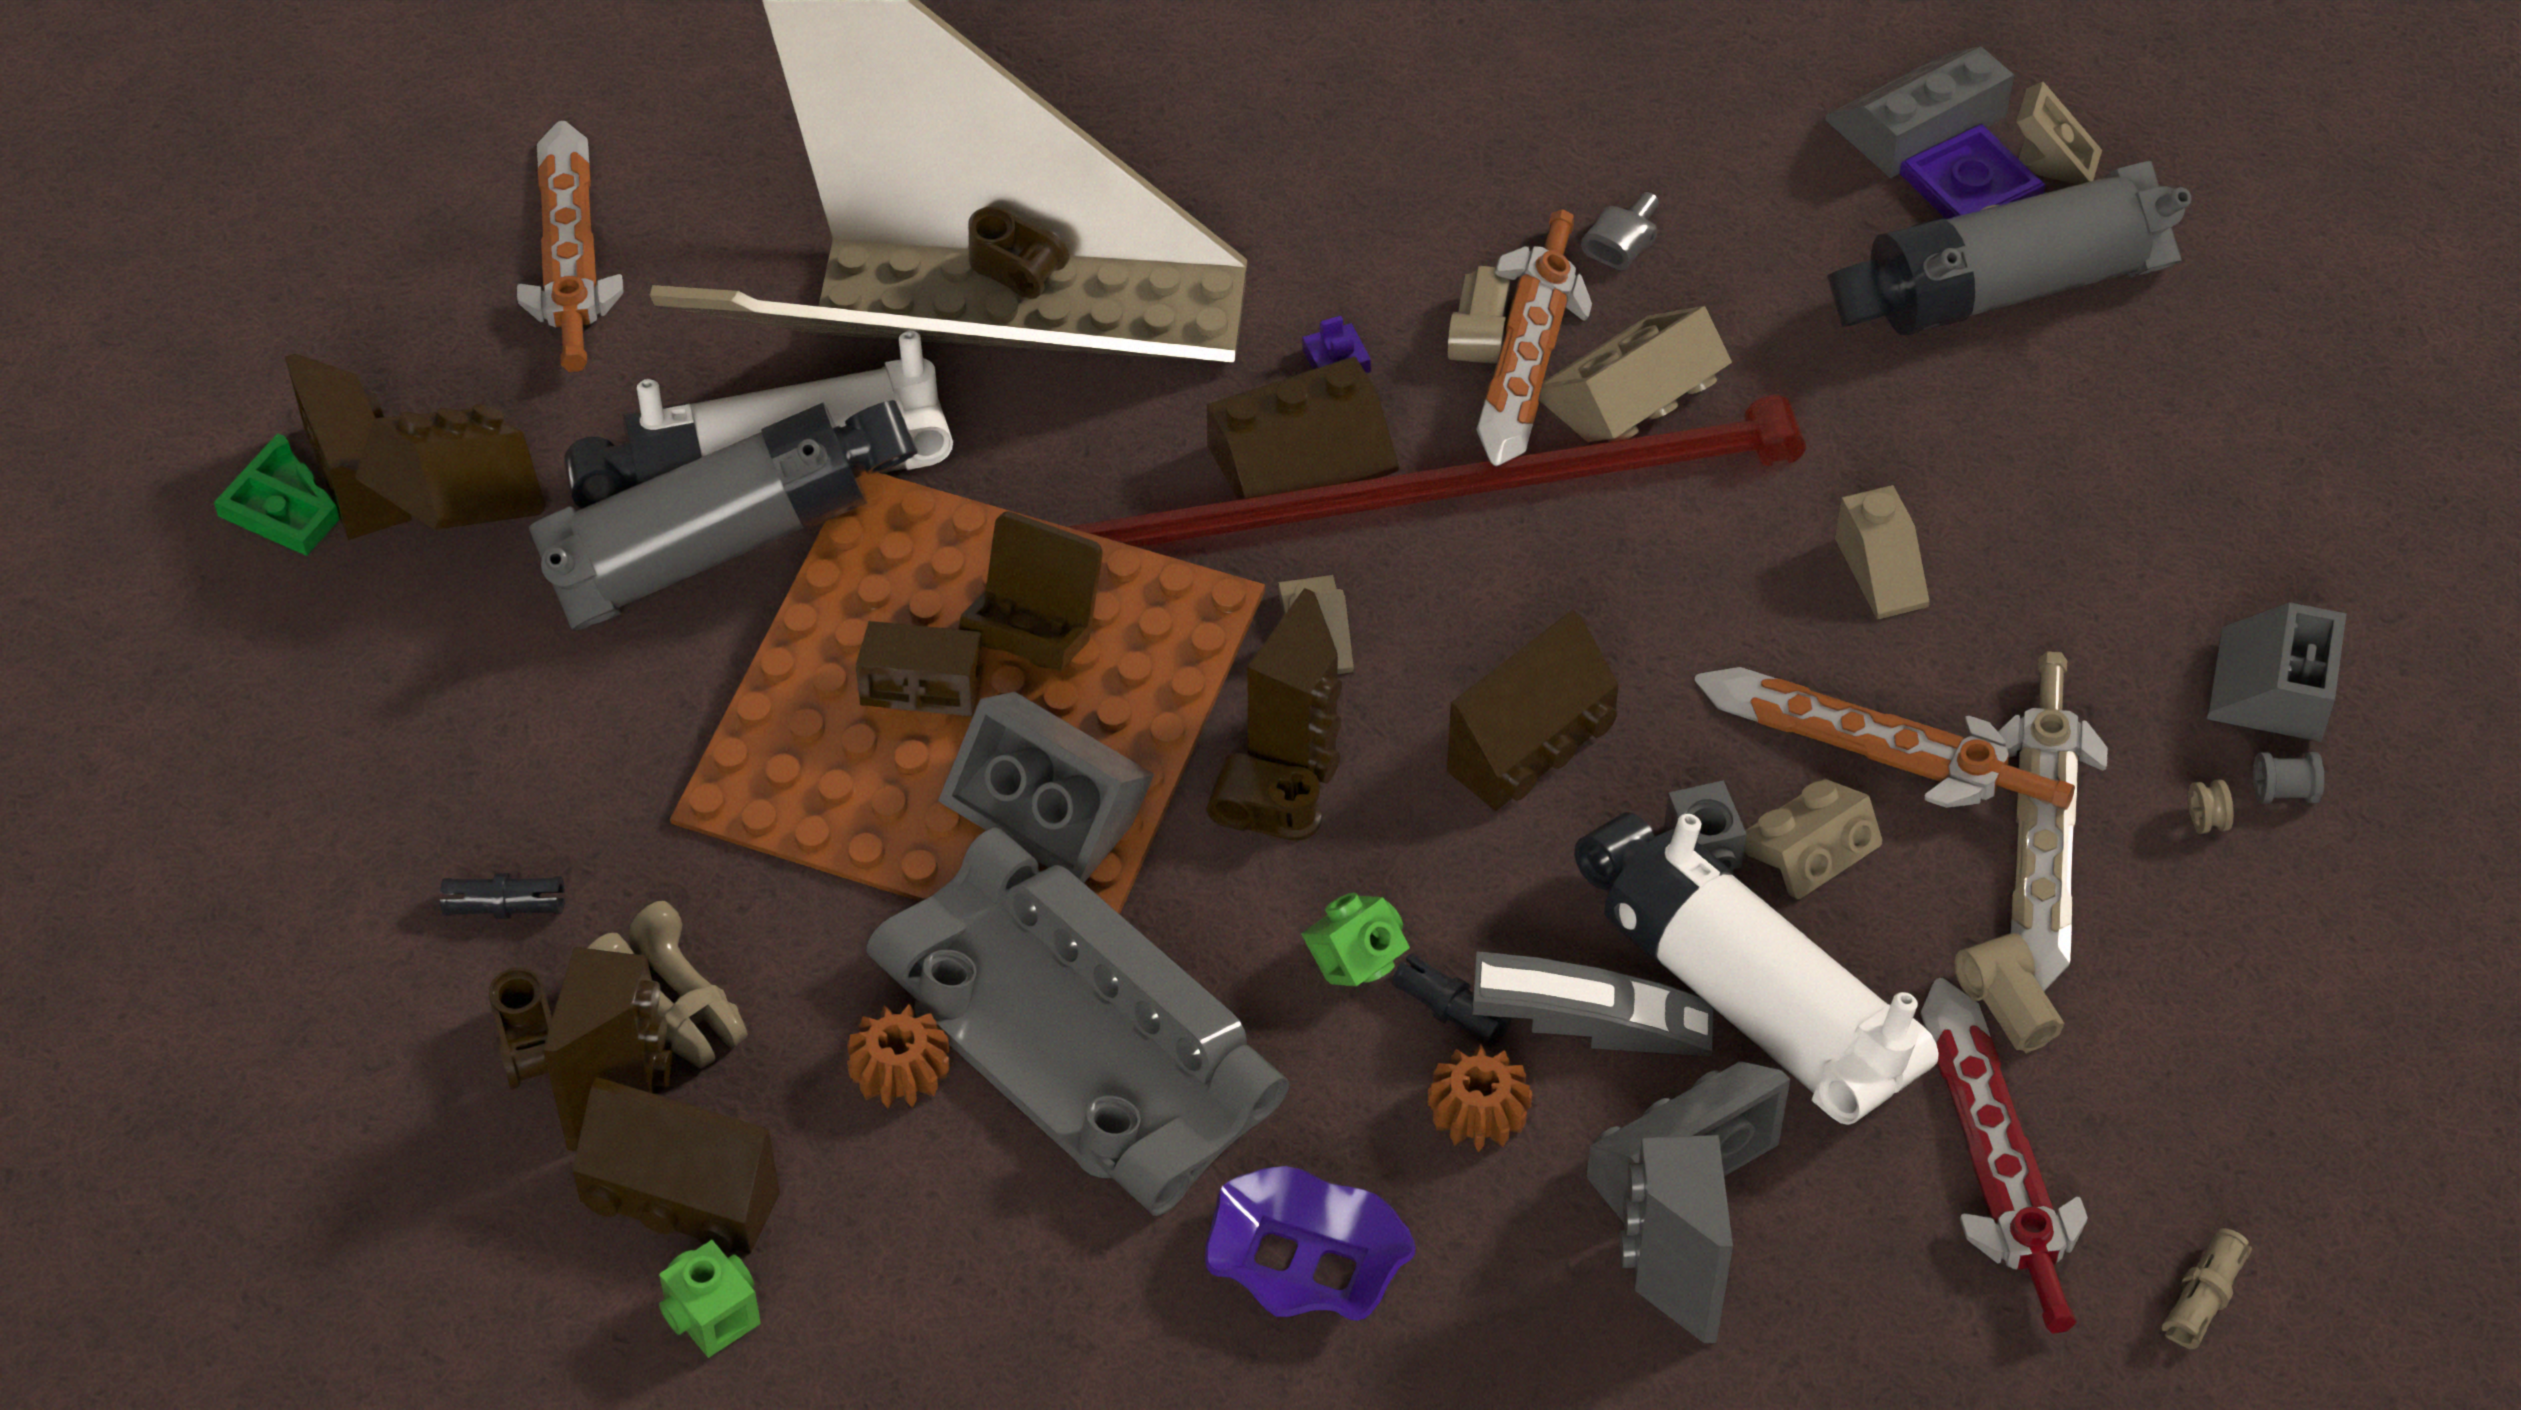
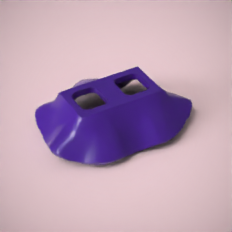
M1281 1166L1241 1174L1223 1185L1217 1196L1211 1229L1205 1245V1263L1208 1271L1214 1276L1230 1277L1245 1286L1259 1303L1276 1317H1290L1313 1310H1330L1339 1313L1349 1320L1359 1321L1369 1316L1377 1307L1388 1284L1400 1266L1406 1264L1414 1257L1416 1247L1408 1227L1401 1221L1392 1207L1378 1195L1361 1188L1328 1183L1302 1169ZM1274 1234L1297 1243V1250L1288 1269L1278 1271L1255 1262V1255L1264 1236ZM1333 1253L1352 1259L1356 1263V1268L1347 1288L1336 1290L1314 1281V1273L1324 1254Z

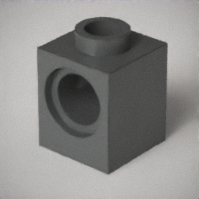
M1724 780L1669 792L1664 823L1666 831L1675 829L1678 818L1681 815H1695L1701 821L1697 842L1730 870L1733 871L1734 869L1741 868L1747 834Z

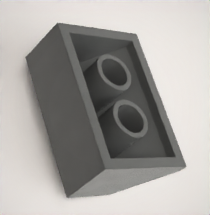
M1981 46L1943 54L1826 114L1825 120L1889 178L1900 174L1901 162L1980 124L1987 128L2006 118L2014 74Z
M1011 692L980 699L938 801L985 830L994 827L1000 828L1034 857L1036 861L1048 868L1054 865L1062 866L1084 883L1133 825L1154 774L1018 693Z
M1741 1061L1722 1072L1717 1070L1710 1071L1699 1078L1692 1089L1672 1100L1664 1098L1655 1102L1644 1112L1642 1117L1623 1128L1615 1126L1601 1133L1590 1146L1587 1178L1624 1223L1623 1202L1624 1197H1629L1628 1164L1639 1163L1642 1138L1719 1135L1724 1176L1779 1145L1790 1078L1782 1070Z
M1719 1135L1642 1138L1639 1163L1628 1164L1629 1197H1624L1623 1202L1625 1230H1620L1619 1233L1621 1267L1632 1268L1634 1288L1637 1293L1703 1343H1717L1733 1249Z

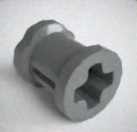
M2306 752L2304 758H2273L2270 753H2258L2253 767V785L2257 802L2259 804H2270L2273 798H2304L2307 803H2319L2324 792V768L2321 755L2318 752Z

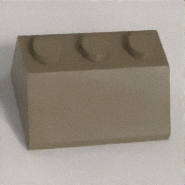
M1705 306L1648 315L1543 381L1538 400L1587 442L1608 440L1610 445H1615L1637 434L1639 429L1636 424L1647 417L1650 420L1656 419L1678 407L1676 399L1684 393L1694 394L1712 386L1717 382L1715 373L1731 364L1732 361Z

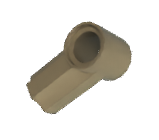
M1478 266L1476 271L1465 274L1459 311L1452 313L1448 340L1449 360L1497 364L1506 334L1505 326L1507 319L1505 314L1510 292V279L1497 276L1495 274L1496 267Z
M2010 933L1959 950L1955 958V970L1963 991L1974 1001H1985L2016 1050H2023L2025 1053L2045 1046L2053 1038L2060 1035L2065 1023L2034 978V959L2027 943L2020 935Z

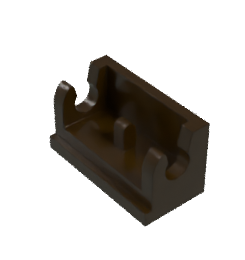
M869 621L856 662L860 705L973 716L974 703L982 675V665H977L982 646L981 632Z

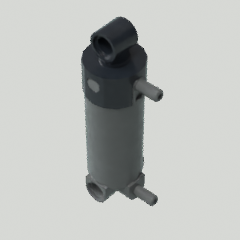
M2145 161L2118 168L2098 180L1949 219H1935L1912 225L1908 228L1878 234L1872 244L1870 261L1840 269L1829 274L1827 278L1842 327L1853 326L1886 316L1897 333L1900 335H1912L1925 329L1964 321L1972 315L2125 274L2132 278L2178 264L2182 259L2172 226L2178 224L2183 218L2185 207L2189 206L2192 198L2186 188L2178 187L2173 189L2168 186H2159L2152 161Z
M895 400L885 401L859 411L845 421L846 425L843 427L835 425L828 408L822 402L761 429L762 432L577 511L569 506L531 524L528 529L542 560V573L552 583L571 631L582 630L592 624L622 614L619 608L802 528L807 530L842 513L867 504L868 501L859 479L862 476L861 473L866 471L867 474H873L887 470L907 461L918 452Z

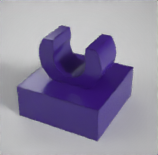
M1341 316L1321 321L1320 332L1302 337V350L1312 369L1355 356L1365 373L1371 372V359L1352 323L1343 325Z

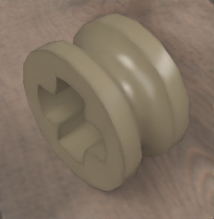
M2222 779L2213 780L2210 787H2206L2202 782L2192 783L2188 791V807L2196 832L2198 834H2207L2212 826H2216L2221 832L2229 831L2232 828L2234 811L2231 793L2226 782Z

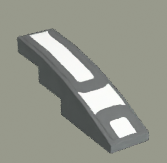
M1478 951L1476 953L1473 1015L1533 1019L1532 1033L1590 1036L1591 1048L1712 1056L1713 1007L1701 997L1656 982L1595 967L1536 957Z

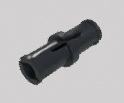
M496 873L493 879L444 878L440 887L441 894L465 895L464 899H440L441 911L444 916L493 913L496 919H510L512 913L562 914L565 906L564 898L540 897L542 893H565L564 881L561 876H554L553 878L512 879L510 873Z
M1414 953L1406 957V962L1411 964L1410 966L1403 961L1398 966L1393 976V986L1403 990L1434 1011L1433 1017L1445 1024L1448 1020L1482 1041L1489 1048H1492L1497 1043V1039L1493 1037L1494 1034L1502 1037L1508 1030L1511 1017L1473 1015L1474 993L1469 989L1470 984L1462 978L1456 977L1451 979Z

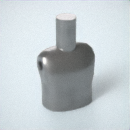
M1645 192L1629 210L1615 206L1605 207L1598 216L1596 223L1582 238L1581 247L1583 252L1588 257L1617 270H1625L1640 253L1650 248L1655 241L1657 228L1648 219L1659 206L1658 198L1652 193Z

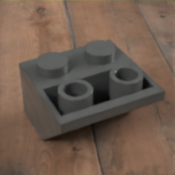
M2289 602L2222 627L2207 719L2322 742L2336 696L2347 613Z

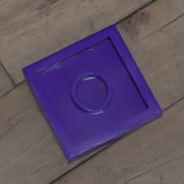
M1982 124L1901 162L1900 175L1945 219L1980 211L1987 206L2002 205L2044 194L2045 184Z

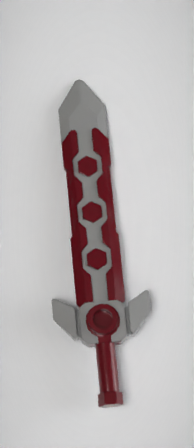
M1938 978L1931 987L1920 1015L1926 1030L1932 1035L1937 1044L1939 1053L1937 1065L1942 1078L1948 1086L1969 1147L1968 1154L1991 1217L1962 1214L1960 1222L1966 1239L1996 1263H2001V1259H2004L2006 1265L2013 1269L2028 1268L2043 1310L2042 1317L2046 1328L2052 1334L2067 1332L2077 1322L2072 1309L2067 1304L2053 1264H2057L2063 1258L2065 1250L2067 1253L2073 1250L2087 1223L2088 1217L2081 1198L2075 1197L2060 1207L2057 1215L2055 1214L2029 1140L2024 1136L2000 1069L2001 1062L1980 1005L1947 980Z

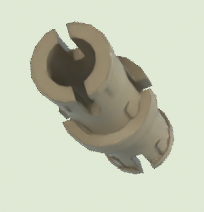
M2226 1228L2215 1231L2201 1261H2199L2196 1267H2192L2186 1272L2181 1282L2183 1289L2181 1296L2162 1325V1331H2167L2165 1336L2168 1339L2188 1349L2199 1347L2217 1311L2226 1308L2231 1300L2233 1281L2251 1254L2252 1247L2247 1246L2249 1241L2243 1235Z

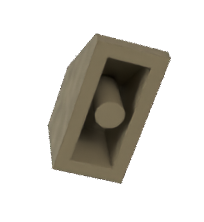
M1891 485L1842 497L1835 540L1876 619L1929 607L1930 601L1915 525L1894 486Z

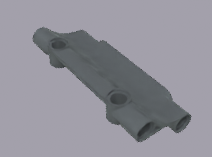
M1000 828L988 829L972 842L965 854L960 870L949 883L933 896L884 921L874 931L866 947L867 955L916 999L914 1008L917 1017L931 1013L933 1019L937 1022V1030H944V1034L947 1035L949 1045L1074 1158L1084 1171L1096 1177L1114 1179L1153 1216H1160L1172 1209L1199 1176L1226 1148L1279 1107L1289 1090L1290 1082L1253 1048L1247 1045L1245 1030L1241 1022L1228 1008L1069 870L1062 866L1054 865L1040 872L1036 859Z

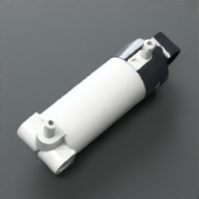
M906 331L899 336L901 360L885 362V367L881 369L693 404L684 402L662 406L658 382L651 379L643 380L637 385L640 411L622 414L626 441L622 442V445L615 446L608 439L596 436L582 438L569 446L565 453L564 465L571 496L575 505L583 509L762 432V428L822 402L828 408L835 425L843 427L846 425L845 421L857 412L878 403L895 400L918 452L907 461L878 473L905 468L910 470L934 465L948 457L953 446V440L938 399L935 366L932 362L923 358L919 333Z
M1624 812L1577 841L1574 856L1581 874L1596 888L1603 890L1611 889L1604 908V916L1608 922L1658 965H1664L1813 1092L1812 1101L1839 1123L1849 1125L1857 1122L1888 1100L1894 1093L1899 1092L1929 1071L1937 1063L1939 1053L1936 1042L1926 1028L1913 1018L1918 1005L1916 998L1909 993L1900 992L1894 996L1891 1005L1885 1003L1741 883L1732 870L1697 842V838L1701 828V821L1695 815H1681L1678 818L1675 829L1655 837L1651 828L1642 818L1634 813Z

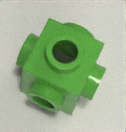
M1357 893L1343 895L1331 902L1325 908L1327 915L1301 933L1325 979L1330 984L1358 986L1362 982L1377 980L1388 974L1395 967L1393 960L1410 948L1401 931L1403 929V922L1397 910L1389 902L1385 901L1383 897L1358 896Z
M713 1240L695 1251L690 1250L680 1254L669 1264L666 1270L659 1274L664 1300L659 1303V1308L665 1320L676 1334L680 1335L687 1331L708 1358L761 1324L756 1294L752 1288L754 1287V1281L750 1272L735 1254L727 1258Z

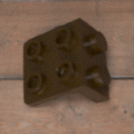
M1010 511L1003 512L995 521L986 590L961 614L959 630L981 632L982 646L986 648L1003 650L1028 659L1036 666L1062 671L1090 641L1103 556L1102 547L1093 540Z

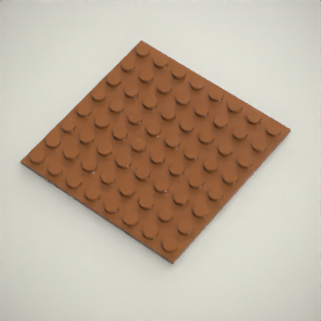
M866 471L862 472V476L859 479L868 503L825 521L670 818L671 824L921 902L933 896L957 875L968 848L980 834L986 831L938 801L979 701L987 697L1016 692L1154 774L1133 825L1084 882L1088 888L1120 915L1265 593V584L1016 513L1093 540L1102 547L1103 556L1090 641L1062 671L1053 668H1042L1023 657L1003 650H994L981 646L977 665H982V675L974 703L973 716L861 706L856 662L868 622L875 621L959 630L961 614L986 590L995 521L1003 512L1009 511L878 472L873 474H867ZM1038 862V870L1040 872L1048 869V867Z

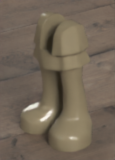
M657 901L638 913L631 923L629 930L630 946L618 933H607L590 944L588 949L647 956L649 967L680 995V998L673 1004L660 991L658 1014L659 1016L666 1017L667 1020L665 1043L671 1046L673 1053L684 1058L695 1067L702 1069L715 1061V1055L710 1044L695 1025L705 1020L717 1036L730 1048H735L747 1038V1030L737 1005L728 1002L724 990L716 985H711L704 979L680 951L678 943L683 925L678 912L670 903Z

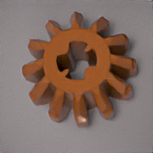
M908 1004L901 1014L893 1015L884 1005L880 1012L881 1019L879 1020L862 1016L861 1023L859 1024L860 1033L850 1034V1040L847 1044L849 1054L847 1065L850 1078H853V1083H859L860 1092L864 1095L865 1099L868 1100L881 1095V1102L888 1110L896 1100V1097L902 1096L905 1097V1101L913 1108L917 1101V1091L935 1097L936 1090L938 1089L937 1080L947 1078L950 1067L947 1056L949 1052L948 1037L944 1034V1030H937V1022L933 1019L932 1014L929 1013L916 1018L915 1010Z
M1480 1044L1472 1057H1468L1456 1049L1451 1056L1450 1064L1438 1063L1433 1073V1083L1428 1088L1427 1104L1430 1106V1110L1433 1111V1123L1436 1126V1131L1450 1130V1139L1454 1146L1465 1140L1466 1137L1473 1138L1474 1146L1480 1152L1488 1137H1491L1494 1142L1504 1147L1506 1141L1509 1140V1131L1521 1133L1522 1128L1526 1124L1528 1108H1531L1532 1091L1530 1086L1526 1084V1073L1524 1072L1523 1065L1509 1066V1058L1505 1050L1493 1058L1488 1057Z

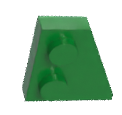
M279 433L272 438L214 501L218 517L305 556L309 555L340 520L335 503L324 489L316 485L314 475L305 463L300 464L292 453L288 440Z

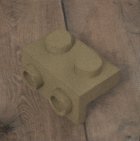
M1824 779L1805 787L1801 795L1781 808L1763 814L1759 818L1758 823L1745 830L1747 837L1744 852L1749 857L1781 869L1788 895L1801 899L1882 845V837L1869 795Z

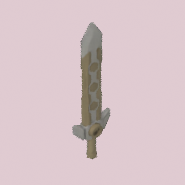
M2050 651L2045 652L2039 657L2038 670L2041 672L2039 708L2025 711L2024 717L2021 719L2019 715H2015L1998 731L2006 741L2009 757L2016 756L2017 751L2021 750L2019 769L2056 781L2062 780L2075 786L2073 799L2068 810L2017 793L2016 822L2018 823L2015 891L2012 896L2011 933L2020 935L2027 943L2034 959V978L2044 992L2070 964L2073 898L2070 890L2073 828L2076 822L2078 756L2079 761L2104 771L2107 767L2108 750L2107 746L2087 721L2084 720L2081 724L2078 722L2077 715L2071 711L2062 710L2064 673L2067 672V659L2061 652Z

